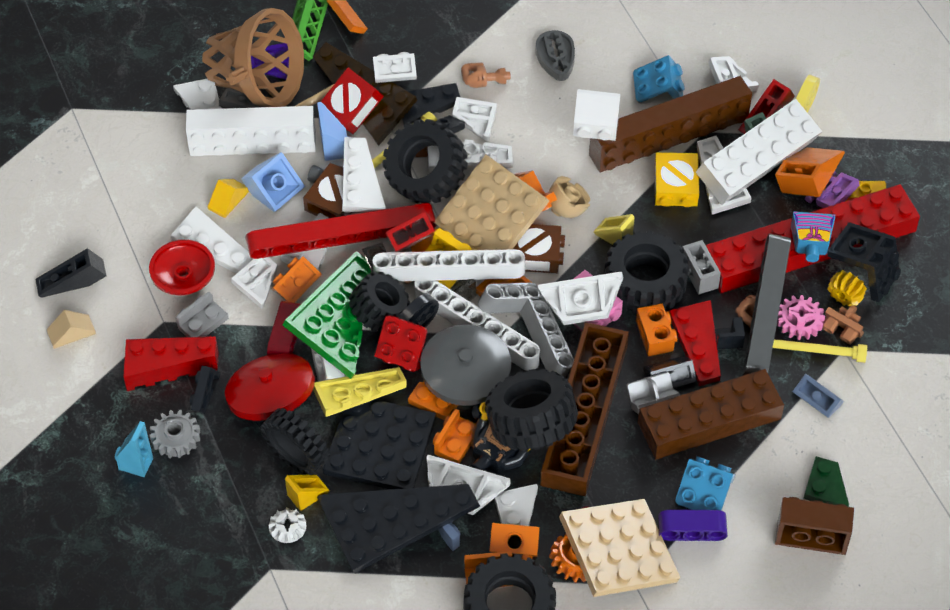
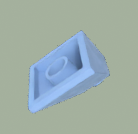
M317 102L325 161L344 159V137H347L346 128L322 102Z
M282 152L255 166L241 178L252 196L273 212L277 211L305 187Z

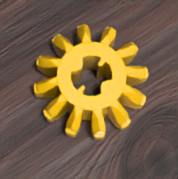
M842 270L833 275L827 290L831 293L830 296L836 299V302L839 301L842 305L847 304L851 307L852 305H858L862 301L867 288L863 285L864 281L859 280L858 276Z

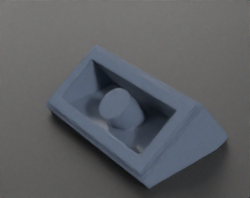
M806 373L792 391L828 418L844 402Z

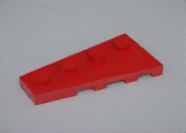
M711 300L669 310L671 322L685 355L693 360L698 385L703 386L720 381L721 373Z

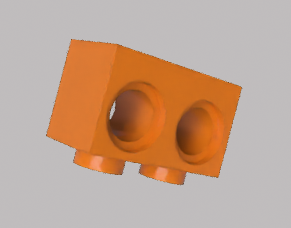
M663 303L637 308L636 323L648 357L673 352L674 344L677 342V333L675 329H671V316L669 311H665Z

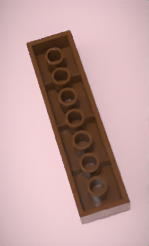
M740 75L618 119L616 141L590 138L589 156L601 173L626 163L629 164L634 160L651 156L656 152L668 150L673 146L687 143L698 137L707 136L712 132L724 130L737 123H743L750 112L752 91Z
M585 322L568 379L578 411L577 421L568 435L565 434L562 440L559 442L555 441L553 445L548 447L541 471V486L586 497L626 354L628 331Z

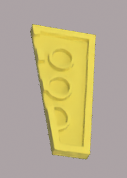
M400 367L354 375L352 379L342 377L315 382L313 391L325 417L404 389L406 388L407 380Z

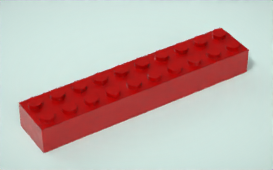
M901 184L810 212L835 215L828 250L849 222L897 238L916 232L920 219L919 213ZM792 218L706 245L721 272L718 288L720 294L759 281L765 242L769 233L791 238L786 273L831 258L828 257L827 253L826 255H819L817 262H809L806 260V254L795 251L791 230ZM856 244V245H854L853 247L858 248V247H861V246H863V245H861V244Z

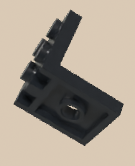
M850 222L827 251L829 258L867 270L871 300L880 302L883 296L888 294L890 286L894 281L898 280L901 273L896 237ZM856 244H861V245H863V246L858 247V248L853 247V246L856 245Z

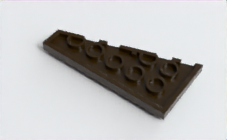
M327 42L313 56L332 84H335L345 70L350 68L384 96L362 123L378 146L418 101L416 96L393 82L375 83L373 70Z

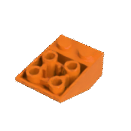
M806 147L786 158L775 174L781 192L820 197L845 152Z

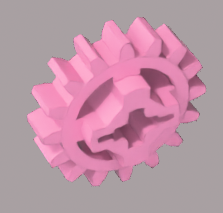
M793 295L791 301L784 299L783 305L780 304L777 326L782 327V333L789 332V338L796 335L798 340L801 339V336H805L809 340L810 334L816 337L818 331H822L825 320L823 315L824 309H818L819 302L813 304L811 297L804 300L803 295L800 296V299H796Z

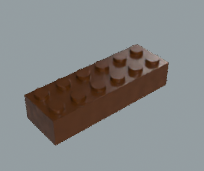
M766 369L640 408L638 424L656 460L781 420L784 403Z

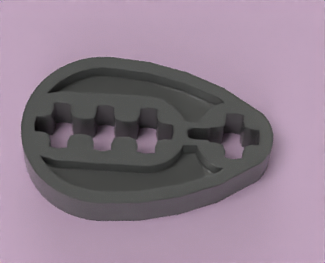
M559 30L544 32L536 40V56L542 68L555 80L564 81L569 78L575 59L573 39L567 33ZM551 39H553L554 42H556L555 47L556 49H558L557 54L559 57H556V55L554 54V48L552 47Z

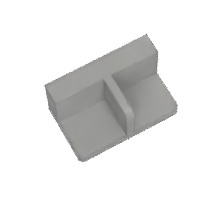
M668 372L637 380L626 385L631 408L638 414L640 408L680 396L679 392L673 389Z

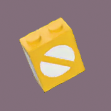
M656 152L654 164L655 205L666 207L698 206L699 176L696 173L698 170V153Z

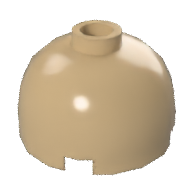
M560 176L553 182L548 191L554 192L557 200L551 203V210L559 217L572 219L580 216L590 206L588 204L590 196L580 184L576 183L573 185L569 182L570 178Z

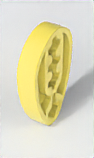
M810 74L806 77L796 97L807 113L814 102L820 84V78Z

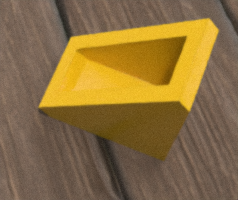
M219 179L208 204V210L226 218L249 192L248 188L235 179Z
M287 475L285 478L287 495L299 511L318 501V496L330 492L317 475Z

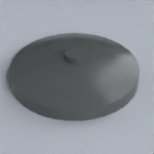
M456 325L438 332L428 341L421 355V374L427 388L441 400L455 405H477L486 402L491 389H495V385L498 382H503L506 377L510 376L511 356L504 341L494 332L476 325Z

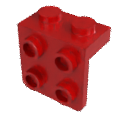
M392 315L386 316L374 357L380 358L389 364L402 366L408 371H417L421 368V353L427 329Z

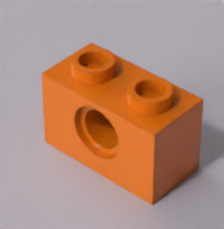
M492 523L490 553L511 551L512 555H522L521 559L527 560L528 557L531 559L532 557H538L540 527ZM512 536H518L522 541L521 546L517 549H512L508 546V540Z

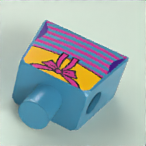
M793 211L791 230L795 251L806 254L807 261L817 262L819 255L827 254L835 215Z

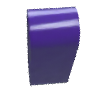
M664 510L658 514L659 536L661 535L663 540L721 541L728 537L727 516L721 510Z

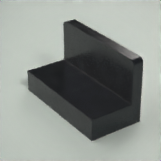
M686 356L643 367L644 372L649 374V377L668 372L673 388L697 382L693 360Z

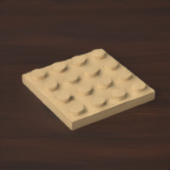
M485 154L435 219L434 223L444 231L450 232L461 243L468 244L472 250H508L515 247L549 203V200Z
M645 499L561 512L559 516L593 597L677 583L680 579V575L662 536H659V529Z

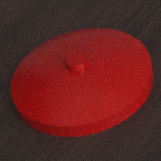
M288 353L266 355L245 364L233 374L226 385L225 398L230 410L236 416L252 421L266 420L278 408H284L288 412L299 407L312 393L315 385L314 373L310 364L298 355Z

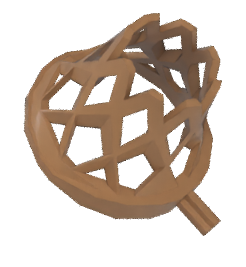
M275 8L263 9L247 19L242 26L209 37L206 41L212 47L203 53L202 61L212 67L205 75L209 81L215 82V86L231 88L242 92L253 104L260 107L287 106L297 94L304 73L303 43L293 19L283 10ZM276 22L267 33L255 32L259 24ZM280 29L285 38L276 35ZM253 37H258L259 39L252 44ZM272 40L286 43L288 46V50L277 58H274L265 51ZM220 51L225 56L219 62L210 58ZM251 56L265 63L252 69ZM288 57L289 68H287L284 64L281 63ZM276 67L287 75V79L282 82L270 83L265 73ZM218 73H220L221 75H223V76L226 78V80H224V79H222V78H220V77H217V76H215V75H217ZM284 86L280 93L275 89V87ZM259 89H265L273 98L265 97Z

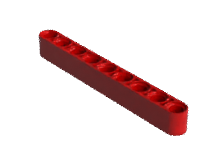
M421 203L254 230L247 233L245 239L250 257L260 259L388 238L386 231L423 212L426 213L433 228L437 225L434 223L435 215L432 205Z

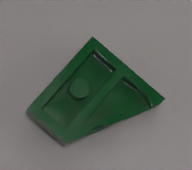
M815 457L803 499L849 506L838 462Z

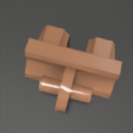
M852 305L849 309H846L842 306L839 312L830 307L827 308L823 330L833 334L836 328L840 326L844 329L840 339L849 345L857 337L861 338L864 334L862 331L863 326L858 324L861 317L855 314L857 307Z

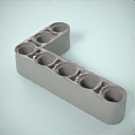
M534 283L489 284L478 301L479 308L483 312L490 314L520 312L533 342L539 346L540 358L545 369L549 372H557L566 378L572 369L574 358L549 304L539 292L538 285Z

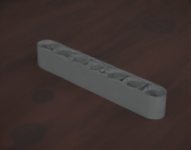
M771 233L767 236L744 360L743 375L766 369L767 373L769 371L791 238Z

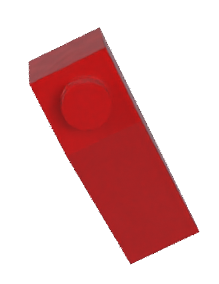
M773 79L746 119L763 112L767 119L789 104L795 95L790 88ZM744 122L738 129L743 134L746 133Z

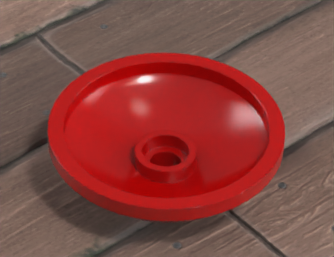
M176 240L163 245L154 253L149 264V273L154 285L161 291L171 295H188L201 290L211 281L215 272V261L211 251L203 244L193 240Z

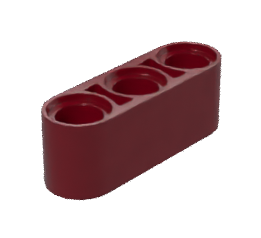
M287 301L280 302L268 342L267 355L293 354L297 337L282 325L285 319L301 304Z

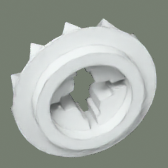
M286 507L283 511L277 510L276 514L270 518V534L279 542L291 543L297 541L306 531V520L304 515L299 513L297 509L289 510ZM286 519H289L291 523L289 532H287L283 525Z

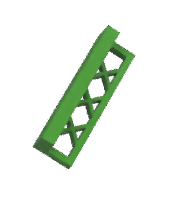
M297 0L292 19L301 35L302 43L305 42L308 48V52L304 50V58L308 61L313 59L328 5L326 0H318L322 3L321 7H317L314 0ZM314 12L317 19L316 22H313L310 13ZM307 27L310 28L313 34L312 37L308 36V33L306 31Z

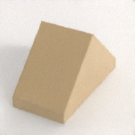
M63 310L47 329L54 349L96 334L89 315Z

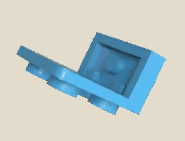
M667 55L635 69L633 77L636 100L641 103L665 92H668L673 99L683 96L685 87L681 80L683 71L680 64H676Z
M696 456L695 460L689 459L675 501L678 505L693 510L722 511L730 484L733 483L736 474L731 473L732 468L721 464H718L717 468L709 465L710 460Z

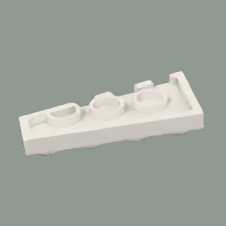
M196 206L171 235L172 241L193 240L203 244L211 251L215 263L236 274L253 260L245 248Z

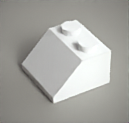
M578 89L573 136L616 141L620 94Z

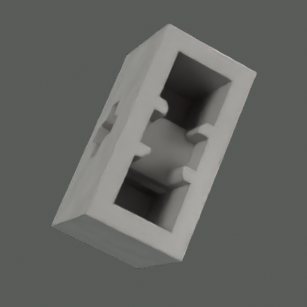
M703 240L683 246V254L688 259V276L698 295L719 288L721 272Z

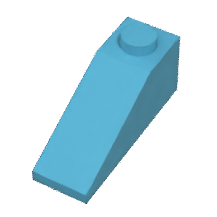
M142 421L125 438L122 446L118 447L115 453V460L119 470L145 477L153 460L145 422Z

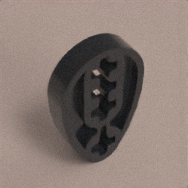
M422 294L414 299L398 318L426 328L436 316L439 303L430 294Z

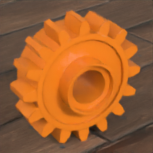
M565 534L564 537L559 536L550 549L549 558L554 559L551 566H557L558 570L556 573L560 574L563 572L565 574L564 579L566 580L570 576L574 582H577L578 578L586 582L567 535Z

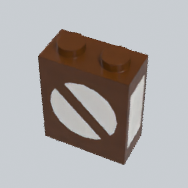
M329 163L303 197L304 211L315 216L321 213L328 218L347 216L352 213L342 212L344 167Z
M532 224L513 248L524 253L526 272L558 274L559 265H563L564 252H560V248L565 247V235H561L562 226Z

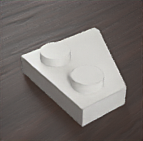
M731 57L710 58L709 66L716 84L741 75L750 90L757 91L759 84L756 81L751 82L746 77L747 72L737 66Z
M269 257L253 259L231 278V283L262 309L276 274L277 264Z
M537 484L506 490L494 498L501 524L530 526V519L538 492Z

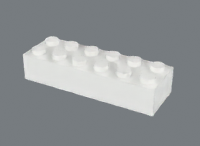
M795 99L704 161L696 173L720 204L723 205L782 164L783 160L813 142L822 130L797 99Z
M313 106L187 110L186 134L190 156L316 152Z

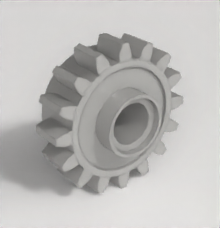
M170 410L168 416L162 413V419H154L155 426H150V440L154 450L159 449L160 455L166 454L169 458H181L182 455H189V451L192 448H197L196 442L200 441L199 434L201 432L197 419H191L189 412L183 415L182 410H179L177 414Z

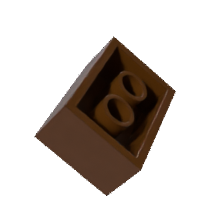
M783 497L777 520L775 545L846 555L853 530L854 507H848L844 504H827L818 500H800L797 497Z

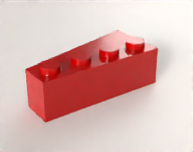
M216 336L126 339L124 381L127 391L135 390V387L146 385V387L153 386L155 382L167 379L168 381H174L184 375L194 376L198 370L201 371L202 366L218 370L219 351Z

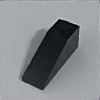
M87 248L35 280L38 296L43 298L91 286L107 275L103 259Z

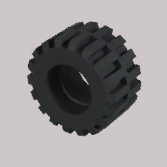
M372 272L366 275L349 296V306L353 309L351 312L357 317L356 320L359 323H363L364 327L371 328V331L376 332L378 330L380 333L386 316L392 315L398 318L410 304L408 300L409 295L405 292V287L401 286L397 279H393L389 274L385 275L384 272Z

